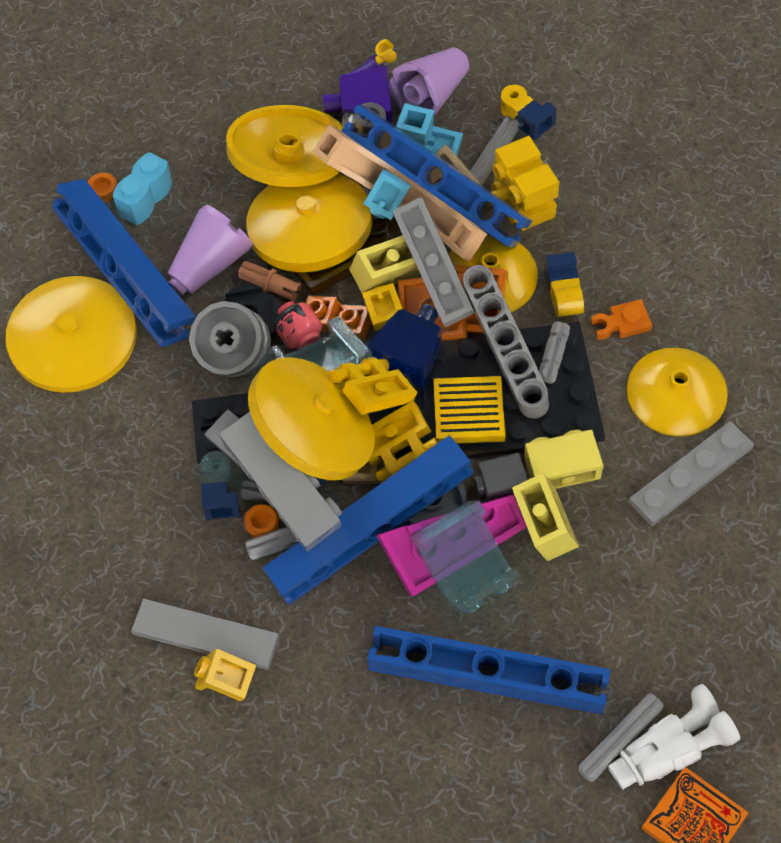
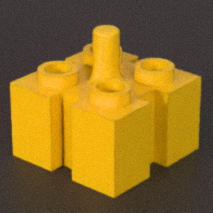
M527 136L495 149V162L492 164L494 181L491 183L492 193L533 220L528 228H522L521 230L524 231L555 218L557 204L554 199L558 197L560 182L549 165L544 164L541 160V153L531 137ZM489 202V203H486V205H487V206H492V203ZM507 215L512 224L518 223L517 220Z

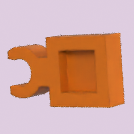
M642 299L612 306L610 308V316L599 313L593 315L590 320L591 325L603 324L606 327L603 330L596 331V338L598 340L608 338L615 331H618L620 339L652 331L653 326Z

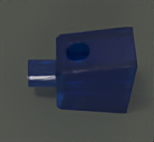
M423 304L416 315L404 309L398 310L369 341L367 345L368 358H385L389 362L388 371L398 369L400 372L407 374L414 384L424 388L442 341V328L435 324L439 316L437 310L428 304Z

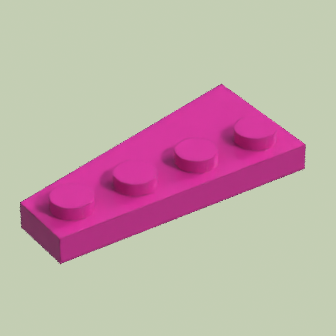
M506 495L376 534V537L408 594L413 597L525 529L527 525L515 496Z

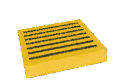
M501 376L434 379L436 441L438 443L449 435L456 443L505 442Z

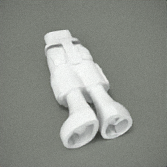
M704 684L693 688L691 692L693 706L686 715L679 719L677 715L670 714L661 719L657 724L654 723L648 729V732L633 741L624 751L619 752L620 758L607 765L610 773L622 790L635 782L641 786L644 782L661 779L673 770L684 769L700 760L701 751L716 745L730 746L740 740V734L732 719L725 711H719L714 697ZM708 726L705 730H703L695 736H692L690 734L691 732L699 728Z

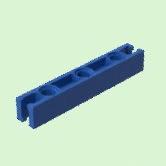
M357 104L353 112L360 115L359 117L363 120L366 118L370 120L374 127L369 132L368 137H365L358 133L359 129L353 126L354 124L347 121L341 132L506 246L516 247L521 237L517 234L514 237L507 235L499 228V223L507 214L518 221L516 228L521 230L522 228H528L533 220L368 107ZM388 132L391 136V143L387 148L383 149L380 145V139L383 134ZM439 167L442 171V179L434 185L430 175L435 168ZM491 202L495 213L491 219L485 220L482 216V208L486 203Z
M85 179L58 184L56 192L61 194L64 199H54L52 209L160 347L183 341L189 337V330L182 326L193 324L196 318L195 315Z
M450 435L344 509L338 517L341 521V527L307 552L298 542L265 565L263 570L287 604H291L379 542L376 534L400 527L474 474L470 467L471 462L452 437Z
M380 626L374 627V646L370 648L367 659L369 671L603 714L607 694L600 693V696L580 692L577 690L578 683L600 685L601 689H606L611 669ZM381 644L400 649L398 657L376 655V652L380 650ZM412 652H421L426 658L421 662L414 663L408 660L407 656ZM484 665H491L498 672L492 676H485L478 669ZM556 678H562L569 683L570 687L565 690H559L552 685L551 681Z

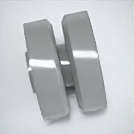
M222 301L209 305L197 315L191 326L189 342L193 356L202 367L221 376L239 378L251 375L264 364L270 352L271 337L268 326L260 315L239 303ZM230 337L234 340L232 345L228 344Z

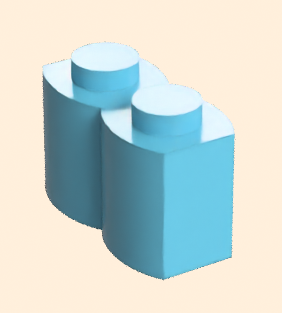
M149 152L135 163L132 174L122 179L113 192L119 217L139 225L151 215L155 203L162 200L172 187V177L168 161Z

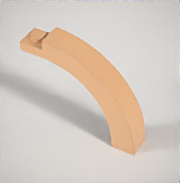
M330 124L313 150L327 165L349 176L372 190L383 169L409 183L411 187L399 207L422 197L442 241L467 261L471 260L487 235L472 221Z

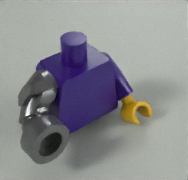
M383 39L376 45L375 51L377 55H373L362 66L349 74L339 77L340 93L322 94L324 113L342 111V125L344 126L347 121L354 124L353 126L359 129L358 133L365 137H368L374 124L367 118L365 120L361 119L360 115L353 112L357 104L368 107L392 124L387 66H384L383 62L393 63L397 58V54L392 50L394 45L389 40Z

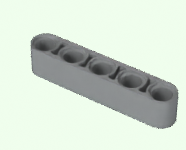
M482 265L472 266L464 273L463 282L479 324L520 411L528 418H540L546 414L549 408L546 385L492 272ZM477 282L487 283L482 289L472 288ZM491 309L500 311L495 317L485 316L486 312ZM503 337L514 339L511 344L506 346L498 344L499 340ZM518 365H524L528 368L526 372L519 375L511 372ZM530 394H538L542 397L539 402L534 404L524 401Z

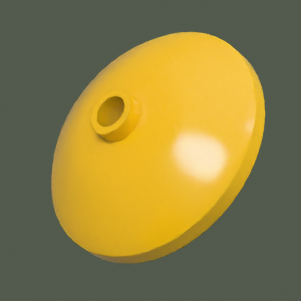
M487 234L470 261L461 258L453 250L449 252L453 265H482L487 268L507 270L508 278L504 299L510 312H514L525 305L536 289L538 281L536 262L531 253L519 242L516 247H508L492 235ZM491 262V263H495V264H494V265H487L486 263Z
M663 348L647 354L635 364L627 381V398L636 417L650 429L668 436L685 437L706 431L720 419L727 403V385L720 370L708 358L689 349ZM675 379H681L685 381V383L679 384L675 381Z

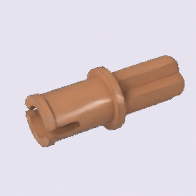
M244 261L238 271L239 278L263 288V292L268 293L270 291L293 302L299 295L295 292L297 290L301 291L302 288L301 283L277 274V270L272 269L270 271L249 261Z

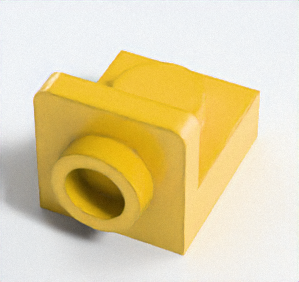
M393 283L385 286H376L370 291L362 293L375 331L406 321Z
M216 649L206 657L202 656L194 672V676L198 677L195 688L201 691L209 688L242 701L246 697L256 665Z

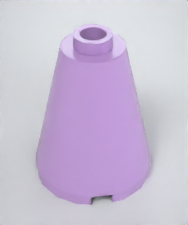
M449 48L397 66L392 71V73L394 72L393 77L389 80L391 96L401 111L404 103L434 110L435 116L469 71V61L466 54L458 48Z
M203 205L199 209L167 273L171 278L168 283L182 295L186 291L193 294L247 253L253 243L240 228L236 230L230 224L231 220L209 205Z

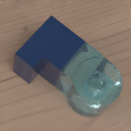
M221 451L207 453L200 463L202 507L206 520L240 516L237 492H229V483L233 476L229 457Z

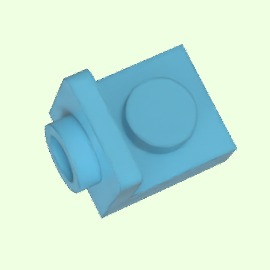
M383 169L364 205L369 207L373 215L382 219L386 217L391 220L394 216L392 211L400 206L411 185Z

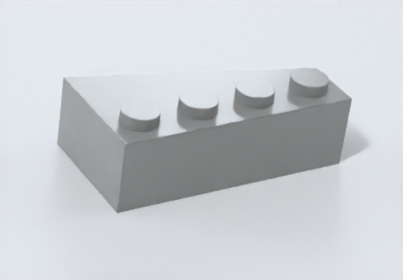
M250 411L219 434L225 449L232 457L236 456L235 459L241 466V469L249 479L256 482V486L272 508H276L281 520L307 552L341 527V521L338 517L342 512L331 497L324 500L316 490L321 486L318 480L289 465L269 447L257 430Z

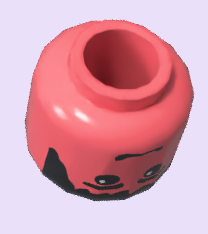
M291 301L278 309V316L273 326L288 349H298V351L302 352L318 343L321 338L322 324L309 304L303 302L295 304Z

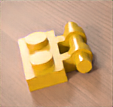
M367 358L356 365L351 362L341 364L338 369H333L329 373L332 383L342 382L345 384L342 392L361 415L410 403L418 393L398 369L388 371L389 362L385 358Z
M414 400L372 425L374 449L368 462L375 466L384 461L386 467L375 473L379 482L382 483L438 443L433 438L422 444L420 438L432 431ZM410 445L413 451L396 460L394 454Z

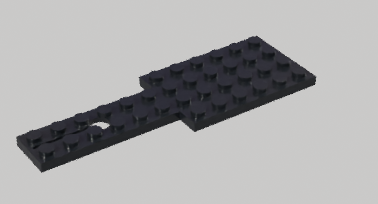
M580 321L566 323L570 326L569 336L565 344L560 367L558 368L556 381L552 384L544 382L548 392L549 408L545 415L535 419L526 417L520 411L485 334L470 335L462 340L415 342L385 346L389 371L398 369L400 372L407 374L418 392L414 402L418 405L432 431L420 438L422 444L433 438L436 439L434 379L501 376L505 442L456 443L469 459L525 452V444L530 443L536 438L548 437L550 439L563 436L572 430H581L582 432L592 430L596 442L605 441L604 428ZM552 325L519 329L538 371L543 361L542 358L551 334ZM503 337L499 340L498 344L506 346L511 344L514 339ZM518 365L511 372L519 375L526 372L528 368L524 365ZM248 393L192 400L198 464L231 460L206 438L205 433L208 430L204 429H210L227 410L231 411L239 419L250 411ZM530 394L524 401L534 404L539 402L542 397L538 394ZM395 406L367 414L373 425L403 406ZM409 445L401 450L402 456L413 451L411 446Z

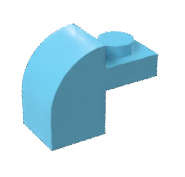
M404 103L396 125L398 129L435 154L444 145H447L458 155L463 140V133L435 127L434 110Z

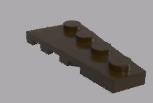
M395 216L391 220L386 217L373 220L371 232L366 242L358 251L402 236L403 234ZM356 253L333 267L313 272H294V274L309 293L314 296L352 275L350 267Z

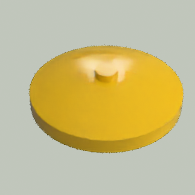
M296 105L261 107L243 114L231 124L226 136V152L230 162L238 171L258 182L281 187L315 185L333 178L340 171L327 165L313 150L329 124L340 131L344 126L328 114L308 107Z
M337 174L327 181L310 186L281 187L269 185L258 194L248 210L246 229L249 239L253 243L252 248L266 263L286 271L313 272L340 264L354 255L363 246L371 232L373 216L369 207L364 205L368 195L357 182L342 174Z
M86 276L62 277L38 286L18 303L10 316L6 328L7 351L20 375L39 388L62 393L87 390L113 377L128 361L137 338V324L134 313L116 289L105 281Z
M292 357L278 358L270 361L254 377L248 391L250 414L262 438L280 458L307 475L324 480H342L353 476L368 462L374 449V432L368 414L361 415L342 392L345 384L342 382L332 383L329 378L330 371L313 362Z

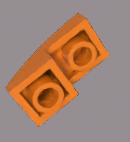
M307 297L305 303L310 305L320 320L322 332L355 340H365L371 324V318L366 306L341 305L337 297Z

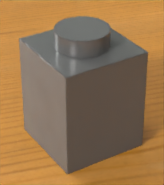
M519 453L479 462L478 476L474 477L478 497L484 496L486 501L506 495H514L512 487L527 481Z

